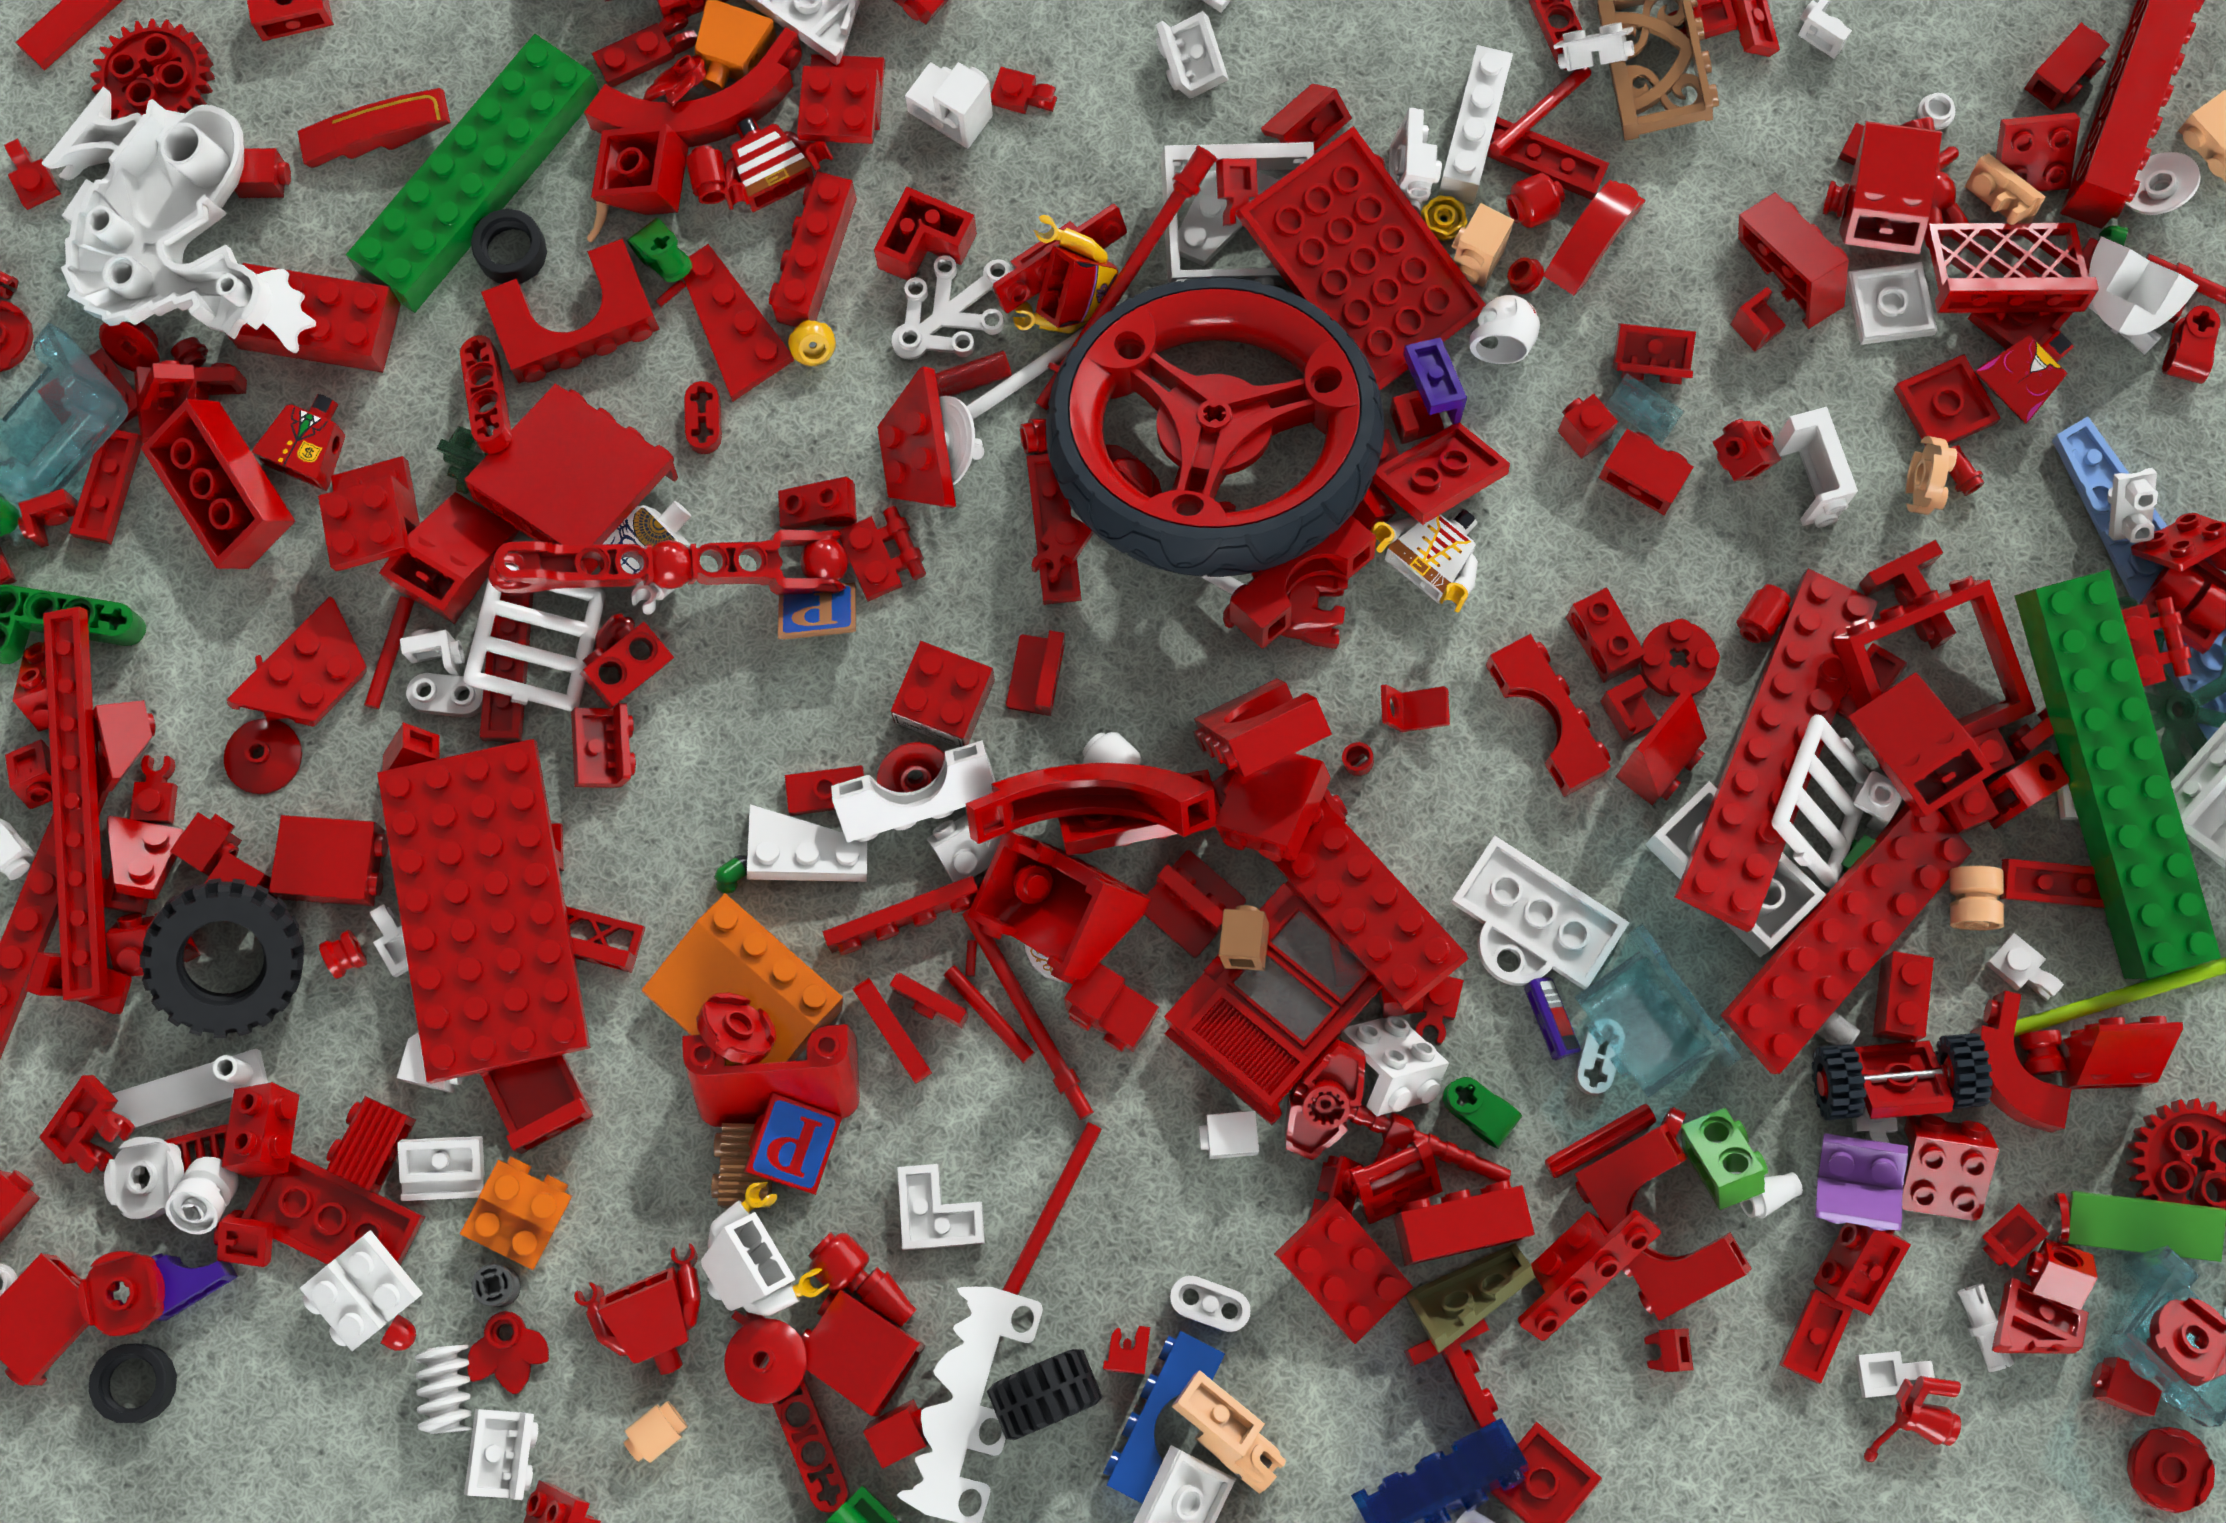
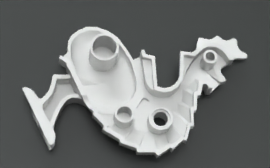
M103 86L41 163L49 169L66 166L59 174V177L64 180L74 179L89 166L110 163L108 174L102 180H95L93 185H89L80 208L73 209L70 235L65 239L66 265L61 267L70 288L67 296L83 305V310L96 318L102 319L109 326L119 325L121 322H130L136 325L153 314L162 316L176 308L182 311L188 309L193 317L210 329L225 332L233 339L237 337L241 327L246 323L256 330L262 324H265L277 335L286 349L292 353H297L299 351V333L305 329L315 327L316 321L302 311L300 305L305 299V295L291 288L288 283L289 273L286 270L277 269L255 274L244 265L237 263L231 248L227 245L191 263L183 264L182 262L183 253L187 245L227 214L221 208L237 187L244 168V138L238 120L224 109L213 105H199L184 114L166 110L153 99L148 100L146 114L141 115L137 112L126 117L111 120V93Z

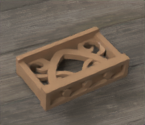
M1597 0L1601 26L1621 22L1622 29L1633 27V31L1628 35H1633L1635 38L1636 30H1641L1640 39L1634 44V55L1628 56V60L1636 57L1645 48L1649 33L1664 39L1679 51L1673 66L1661 81L1651 70L1643 66H1626V61L1609 63L1624 141L1637 139L1639 135L1703 120L1705 122L1713 120V107L1719 106V98L1716 84H1708L1707 74L1712 73L1709 51H1701L1699 41L1705 40L1703 22L1701 17L1694 18L1692 9L1698 7L1697 0H1674L1679 6L1677 14L1674 16L1666 15V4L1659 9L1657 18L1650 16L1653 5L1660 0ZM1644 4L1642 14L1615 12ZM1683 22L1687 36L1677 29ZM1691 60L1693 61L1695 75L1686 73ZM1643 77L1651 83L1653 88L1649 90L1645 82L1643 88L1637 89L1633 86V83L1637 78ZM1687 86L1693 87L1697 92V98L1694 103L1683 107L1673 104L1667 97L1672 91L1675 97L1686 100L1682 90ZM1658 102H1661L1665 111L1637 117L1638 114L1648 110Z

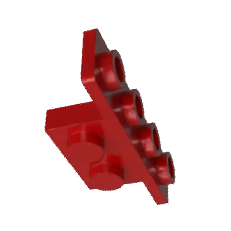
M1111 204L1078 227L1070 221L1059 228L1063 231L1069 228L1086 235L1103 249L1127 233L1120 209L1115 204ZM1053 240L1049 243L1040 241L1010 261L1013 271L993 284V289L1000 306L1006 313L1011 312L1041 291L1052 245H1059L1060 241Z
M1634 1210L1610 1233H1607L1598 1218L1587 1211L1531 1263L1534 1275L1545 1293L1517 1318L1520 1326L1539 1340H1547L1661 1234L1658 1226L1639 1211Z

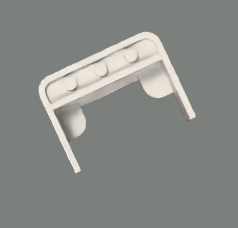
M2225 721L2171 781V785L2187 839L2226 869Z

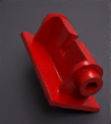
M1329 1155L1328 1161L1322 1164L1317 1191L1329 1194L1328 1200L1315 1198L1310 1218L1332 1197L1339 1200L1352 1215L1357 1192L1349 1169L1358 1165L1364 1167V1165L1345 1156Z

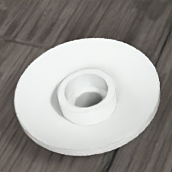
M2164 152L2150 156L2143 170H2138L2135 180L2140 181L2135 197L2130 203L2126 202L2125 204L2131 210L2144 215H2158L2179 208L2195 194L2199 187L2201 176L2197 163L2191 157L2178 152Z

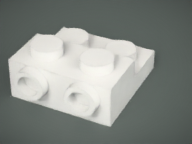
M1409 107L1390 144L1388 173L1416 211L1420 213L1422 202H1427L1429 199L1432 184H1437L1440 179L1442 163L1436 160L1437 145L1427 144L1428 126L1423 125L1424 110Z
M371 1230L300 1287V1290L305 1294L303 1297L305 1307L313 1314H321L331 1326L329 1332L333 1341L340 1346L347 1345L352 1352L423 1294Z

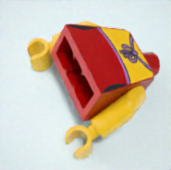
M1041 215L1038 217L1039 220L1044 224L1051 225V229L1047 233L1033 230L1036 237L1043 243L1057 240L1060 241V244L1052 245L1036 313L1033 312V307L1030 303L1024 302L1015 308V311L1019 314L1028 315L1023 318L1015 316L1013 321L1015 326L1022 331L1028 330L1036 324L1039 325V329L1066 334L1074 333L1086 325L1118 276L1117 266L1108 261L1107 252L1092 238L1069 228H1066L1065 231L1060 230L1050 216Z

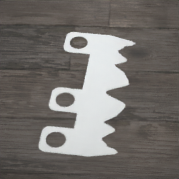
M960 1287L957 1290L959 1295L968 1301L967 1304L971 1310V1316L955 1324L953 1329L964 1343L948 1351L933 1370L935 1376L951 1392L952 1399L921 1410L923 1435L931 1446L932 1452L915 1457V1463L923 1476V1481L915 1485L913 1490H902L897 1496L925 1515L956 1523H982L991 1492L990 1487L985 1483L959 1476L967 1449L993 1456L999 1455L1002 1452L1006 1440L1003 1431L999 1440L993 1445H985L979 1438L980 1426L986 1419L995 1418L998 1420L994 1409L980 1406L999 1337L1004 1336L1024 1343L1032 1342L1038 1329L1043 1308L1038 1301L994 1287ZM1020 1306L1029 1307L1034 1316L1031 1328L1024 1333L1015 1331L1011 1323L1013 1312ZM968 1489H975L981 1495L980 1509L973 1516H964L958 1506L960 1496Z

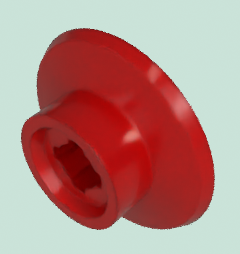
M104 322L100 326L99 339L108 356L120 367L135 372L136 367L151 368L153 363L157 364L160 362L157 350L159 346L158 338L154 331L145 323L140 322L133 325L130 322H121L119 325L109 326Z

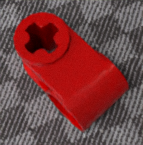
M2204 305L2196 306L2187 313L2186 317L2181 318L2174 324L2169 347L2163 361V374L2198 384H2203L2206 381L2214 363V350L2220 328V317L2213 308Z

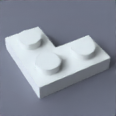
M939 1164L897 1167L902 1250L985 1244L982 1202L942 1205Z

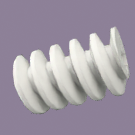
M469 1345L429 1348L427 1351L415 1356L416 1362L428 1365L427 1368L416 1373L417 1379L428 1382V1385L416 1390L417 1396L429 1399V1402L417 1407V1412L430 1416V1419L418 1424V1430L430 1434L472 1430L471 1427L460 1425L461 1420L471 1416V1411L459 1408V1404L469 1400L471 1394L458 1391V1387L470 1382V1377L458 1374L459 1369L469 1365V1360L457 1357V1353L469 1348Z

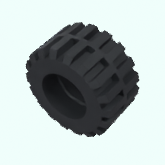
M1071 1349L995 1382L987 1390L1004 1436L1008 1440H1017L1096 1405L1103 1397L1083 1349Z

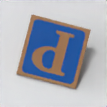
M843 583L846 589L839 593L814 591L810 594L779 595L778 639L785 640L855 632L856 583Z

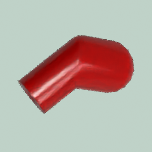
M623 614L612 615L596 633L595 650L601 646L606 652L616 642L613 636L630 622L635 626L634 620L631 617H624ZM603 665V666H601V667H613V666H612V665Z

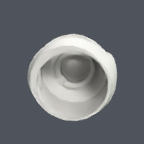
M1504 295L1488 302L1478 316L1480 326L1470 335V350L1478 359L1494 364H1510L1523 360L1535 344L1540 329L1539 317L1533 305L1516 295ZM1495 336L1498 339V345L1490 349L1481 345L1479 341L1486 337Z

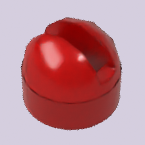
M1362 742L1348 745L1342 753L1345 770L1353 776L1362 777L1368 774L1374 765L1372 749ZM1364 756L1368 758L1358 767H1353L1354 765L1359 763V761L1363 759Z
M398 1314L389 1326L380 1344L394 1351L405 1350L415 1342L416 1329L412 1322Z

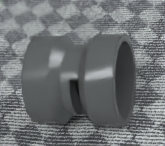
M490 1264L480 1268L474 1274L471 1289L475 1299L481 1304L493 1307H506L518 1298L521 1290V1281L513 1269Z

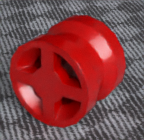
M351 930L341 933L340 938L333 942L326 940L319 944L321 956L328 970L336 979L345 976L346 971L353 967L361 968L367 965V959L362 947Z

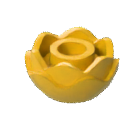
M1437 196L1422 208L1421 217L1438 240L1454 239L1461 227L1465 228L1467 225L1464 205L1452 196ZM1444 217L1447 221L1443 222L1440 218Z
M806 320L801 322L789 335L788 339L792 356L796 361L805 366H818L827 362L832 357L836 348V340L832 329L826 323ZM811 342L816 343L814 347L809 346Z

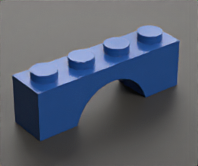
M1182 1331L1179 1332L1177 1339L1168 1336L1158 1357L1165 1361V1364L1158 1377L1150 1374L1140 1394V1397L1147 1400L1142 1412L1138 1415L1132 1411L1121 1434L1129 1439L1122 1453L1113 1451L1103 1471L1104 1474L1110 1477L1107 1486L1143 1504L1163 1462L1157 1451L1154 1438L1155 1424L1159 1413L1171 1399L1181 1394L1191 1377L1199 1370L1213 1380L1225 1353Z

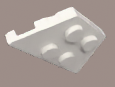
M745 0L761 13L773 19L781 27H786L797 33L798 38L836 66L841 61L860 4V0Z

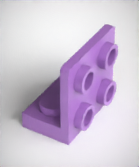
M1824 1133L1817 1177L1815 1216L1835 1224L1852 1223L1865 1225L1878 1231H1900L1902 1226V1189L1908 1157V1146Z

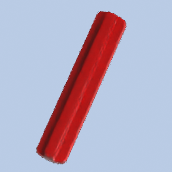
M1643 1104L1548 1157L1545 1160L1546 1167L1554 1178H1558L1653 1125L1656 1122V1117L1647 1104Z

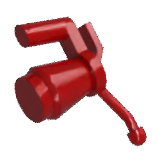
M1920 1376L1915 1384L1912 1385L1905 1378L1895 1395L1898 1403L1895 1423L1879 1436L1870 1448L1866 1449L1864 1453L1865 1460L1874 1462L1878 1457L1877 1451L1879 1447L1899 1429L1905 1431L1912 1430L1934 1445L1943 1444L1951 1446L1954 1444L1961 1430L1960 1416L1953 1413L1948 1407L1925 1404L1923 1402L1927 1394L1957 1397L1961 1390L1960 1382Z

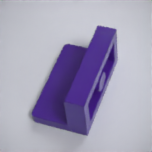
M1441 337L1405 345L1403 356L1428 414L1432 415L1447 411L1452 424L1460 423L1467 396Z

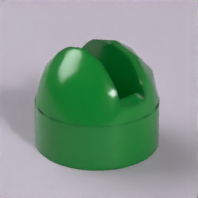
M2108 226L2099 233V237L2101 238L2102 236L2124 246L2129 228Z

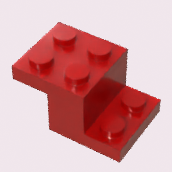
M811 54L810 66H803L797 127L798 140L873 144L874 130H880L885 73L884 57L842 56L840 63L836 66L822 55Z
M400 456L331 476L333 492L319 495L318 499L329 563L332 569L337 572L410 552L407 534L413 531L420 522L409 461L406 458Z

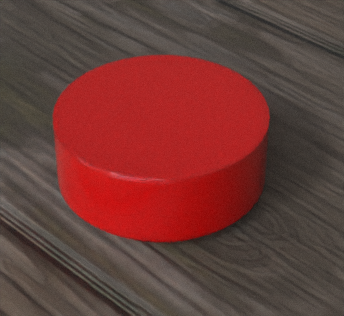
M1670 1107L1661 1125L1667 1123L1676 1138L1686 1113L1675 1107Z

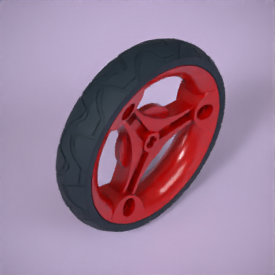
M1211 277V279L1197 278L1187 279L1184 282H1172L1135 295L1134 298H1129L1115 306L1110 312L1099 318L1080 337L1076 347L1073 346L1067 354L1053 383L1048 403L1050 408L1047 410L1046 442L1052 470L1064 497L1069 500L1068 503L1083 523L1099 538L1120 552L1128 553V556L1139 562L1161 570L1199 577L1208 575V577L1236 576L1266 570L1301 556L1323 542L1345 523L1365 497L1372 483V477L1376 473L1384 441V413L1379 387L1376 384L1373 370L1355 341L1335 320L1332 321L1329 315L1309 301L1269 284L1262 285L1260 282L1236 278ZM1229 341L1243 343L1268 350L1282 357L1301 371L1305 378L1287 383L1253 386L1245 380L1230 375H1192L1168 363L1158 353L1194 342ZM1154 377L1171 391L1168 392L1151 378ZM1134 392L1143 397L1158 412L1156 429L1159 444L1166 456L1181 467L1177 490L1159 493L1151 498L1136 489L1121 475L1111 461L1104 442L1103 422L1109 400L1124 397ZM1307 423H1312L1319 431L1326 435L1322 452L1312 469L1299 483L1281 496L1250 509L1227 513L1214 500L1225 477L1254 464L1267 450L1272 436ZM1194 473L1208 476L1203 494L1189 491Z

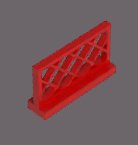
M2009 223L1929 224L1926 228L1927 241L1939 291L1934 300L1937 313L2085 312L2099 291L2096 277L2088 276L2076 223H2016L2014 225ZM1977 236H1986L1998 245L1990 252L1974 241ZM2013 236H2023L2034 245L2026 251L2010 239ZM2049 236H2066L2068 248L2063 251L2047 240ZM1939 237H1951L1961 245L1953 252L1941 244ZM1965 248L1982 259V262L1976 268L1959 256ZM2002 248L2019 259L2013 267L1996 256ZM2038 248H2041L2056 259L2050 267L2032 255ZM2025 263L2042 276L2027 278L2017 270ZM2062 263L2074 271L2075 277H2063L2054 270ZM1952 264L1968 276L1966 278H1948L1946 268ZM1989 264L2005 276L2003 278H1990L1981 270Z

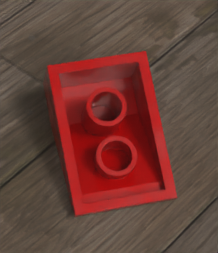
M1684 688L1615 776L1652 806L1659 797L1667 801L1681 784L1675 777L1683 767L1691 771L1705 754L1699 748L1707 739L1690 691Z

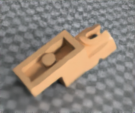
M1200 1370L1191 1377L1172 1407L1200 1430L1195 1440L1221 1460L1238 1478H1241L1242 1481L1257 1493H1262L1276 1479L1277 1476L1273 1473L1277 1467L1282 1468L1286 1462V1459L1280 1455L1279 1450L1259 1433L1265 1423Z

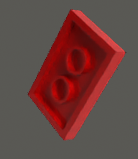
M1457 423L1448 426L1378 467L1375 475L1372 477V483L1424 525L1508 475L1510 463L1465 426Z
M1334 1197L1274 1253L1335 1325L1354 1344L1413 1288L1411 1283L1348 1210Z

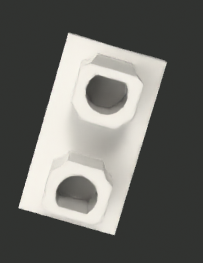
M2147 468L2133 474H2114L2113 487L2109 489L2107 494L2108 503L2111 504L2109 536L2113 541L2128 539L2132 543L2150 541L2154 538L2155 526L2152 522L2158 491L2156 490L2157 472L2153 468Z

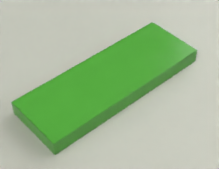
M2071 1191L2068 1244L2222 1262L2226 1225V1210L2224 1208Z

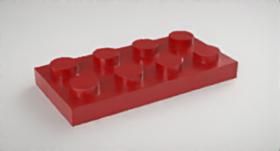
M1208 769L1184 774L1214 788ZM1214 790L1215 810L1217 818L1218 813L1220 811V806ZM1085 814L1058 817L1066 856L1089 854L1094 850L1115 846L1124 847L1135 842L1155 838L1164 839L1178 834L1157 823L1128 816ZM1215 825L1209 826V827H1207V828H1205V829H1202V830H1200V831H1204V830H1207V829H1209V828H1211V827H1215Z
M291 1153L288 1172L263 1176L241 1218L273 1223L274 1239L327 1265L371 1230L396 1262L401 1265L425 1216L375 1192L366 1190L328 1172L319 1165Z

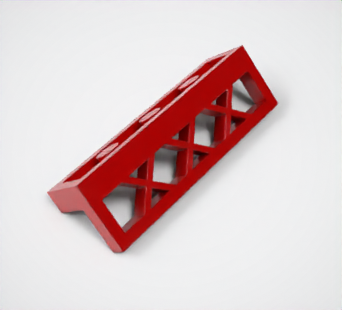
M566 906L567 916L572 917L568 920L569 927L581 920L591 922L597 933L596 936L587 941L571 936L575 959L632 973L645 927ZM598 924L609 926L610 928L602 932ZM619 929L633 932L628 951L610 947L605 937Z

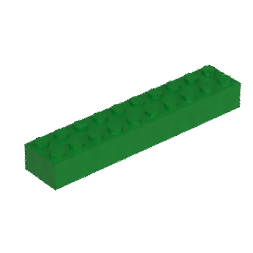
M2104 570L2014 595L2049 719L2054 730L2063 768L2069 777V789L2090 862L2094 868V876L2100 897L2104 903V911L2124 979H2150L2221 958L2110 570Z

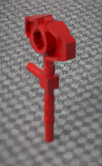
M1336 1039L1303 1075L1301 1081L1299 1080L1293 1086L1292 1094H1289L1286 1110L1285 1147L1286 1150L1310 1160H1314L1321 1155L1326 1148H1330L1348 1131L1346 1122L1350 1119V1122L1356 1125H1364L1368 1127V1130L1382 1133L1384 1142L1373 1163L1395 1154L1399 1148L1402 1150L1406 1149L1408 1144L1412 1146V1141L1424 1136L1432 1149L1433 1155L1439 1157L1440 1160L1449 1164L1452 1162L1458 1168L1465 1171H1473L1496 1182L1510 1179V1169L1479 1157L1473 1151L1460 1149L1454 1143L1441 1141L1435 1135L1415 1130L1414 1122L1394 1112H1391L1389 1118L1385 1114L1376 1116L1371 1110H1368L1366 1106L1361 1104L1365 1080L1366 1057L1364 1050Z

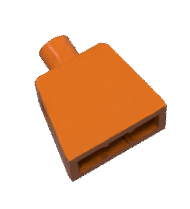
M707 0L695 45V54L701 56L705 62L704 67L707 70V74L702 80L703 85L712 91L719 92L723 90L728 77L739 81L760 62L776 41L777 34L773 19L718 0Z

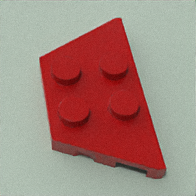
M923 366L918 369L877 426L887 494L889 498L954 508L956 507L935 370Z
M331 596L227 698V705L236 710H240V707L264 712V716L276 719L289 718L295 723L315 727L366 674L367 666L335 600Z

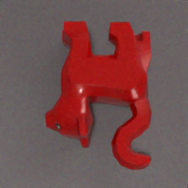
M1262 570L1251 573V576L1253 578L1251 581L1247 583V585L1250 584L1253 580H1255ZM1317 575L1299 582L1288 595L1291 603V626L1281 635L1286 638L1300 639L1313 646L1337 649L1340 640L1339 629L1332 627L1343 624L1345 607L1334 606L1331 610H1322L1318 608L1319 597L1343 596L1344 590L1348 588V580L1336 576ZM1228 604L1223 612V622L1226 627L1233 628L1235 624L1230 621V604Z

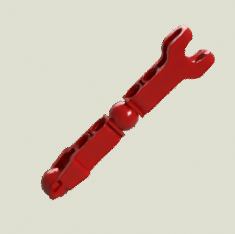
M779 530L770 540L707 543L699 548H696V544H690L689 547H686L682 543L673 540L661 541L654 546L649 544L644 548L635 544L558 545L541 541H521L504 543L497 549L494 560L489 568L488 577L492 586L499 592L533 593L561 588L629 587L643 581L644 585H650L653 582L657 586L666 589L680 588L686 583L689 585L697 581L705 585H769L771 592L776 595L810 594L814 591L839 593L846 589L840 580L847 572L848 557L845 548L837 542L843 534L837 530L815 532L814 530ZM805 546L801 552L800 566L806 578H786L783 576V572L780 569L783 560L778 552L780 547ZM749 555L756 562V571L744 570L740 566L739 556ZM711 556L718 564V571L707 572L700 564V557ZM631 557L637 560L640 572L630 574L624 571L621 567V559ZM584 558H593L599 563L601 570L598 574H587L581 568L580 561ZM506 565L517 566L519 570H510Z

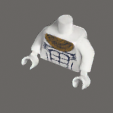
M673 501L662 514L656 509L645 505L637 506L603 544H635L644 548L649 544L654 546L661 541L673 540L689 547L690 543L678 531L692 516L676 501ZM631 557L621 559L620 563L624 571L630 574L640 572L637 560ZM643 581L636 584L637 587L632 591V605H637L641 600H648L643 604L642 608L644 614L650 615L656 609V599H664L675 589L661 588L653 582L650 585H644Z

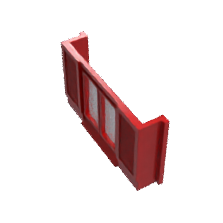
M1289 881L1283 883L1259 909L1265 912L1270 925L1265 971L1224 968L1218 954L1203 970L1204 973L1164 1016L1170 1027L1164 1034L1271 1126L1282 1115L1278 1103L1383 987Z

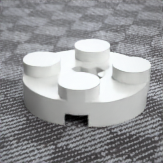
M135 1137L125 1141L118 1147L122 1150L117 1154L116 1158L110 1159L104 1173L106 1197L110 1204L118 1206L120 1211L123 1212L121 1214L127 1218H157L166 1213L165 1206L167 1200L184 1175L181 1151L174 1143H167L155 1137ZM145 1167L150 1174L147 1186L139 1183V1176L145 1173Z

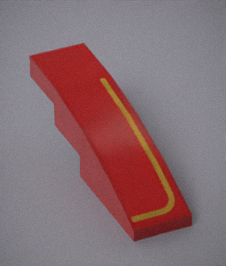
M436 88L367 104L329 117L297 132L303 164L315 168L341 155L349 159L357 158L380 146L388 150H394L451 122L444 90Z

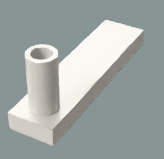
M253 1049L233 1056L223 1055L214 1062L112 1093L118 1100L112 1111L129 1119L134 1124L135 1130H139L231 1101L234 1089L268 1083L261 1051Z

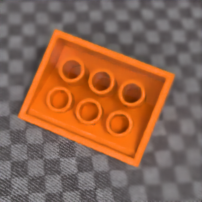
M726 893L696 921L642 988V992L689 1035H700L697 1029L696 1017L702 1005L712 995L729 992L751 1000L750 1006L757 1011L761 1008L768 1014L775 1026L777 1037L768 1056L754 1064L794 1061L807 1048L808 1039L811 1034L820 1027L828 1026L840 1014L843 1005L842 995ZM726 1059V1066L745 1065Z

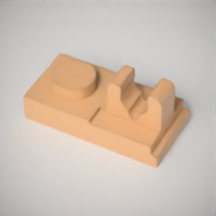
M1989 153L1979 158L1964 186L1989 205L1993 212L1998 211L2007 218L2006 222L2011 225L2031 223L2046 198Z

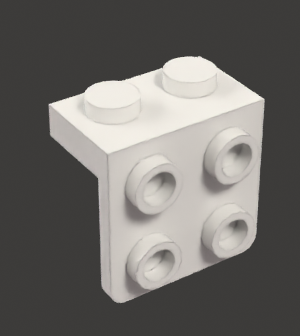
M1390 1016L1384 1019L1380 1018L1348 1026L1343 1030L1341 1034L1342 1040L1364 1050L1365 1061L1379 1074L1366 1106L1376 1116L1429 1103L1437 1097L1449 1062L1436 1051L1432 1044L1426 1042L1415 1032L1406 1020L1398 1016Z

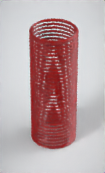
M1003 350L944 371H939L937 374L935 373L939 391L938 395L939 397H952L957 394L959 395V393L968 392L970 389H977L979 386L988 385V383L997 382V380L1012 376L1005 352Z

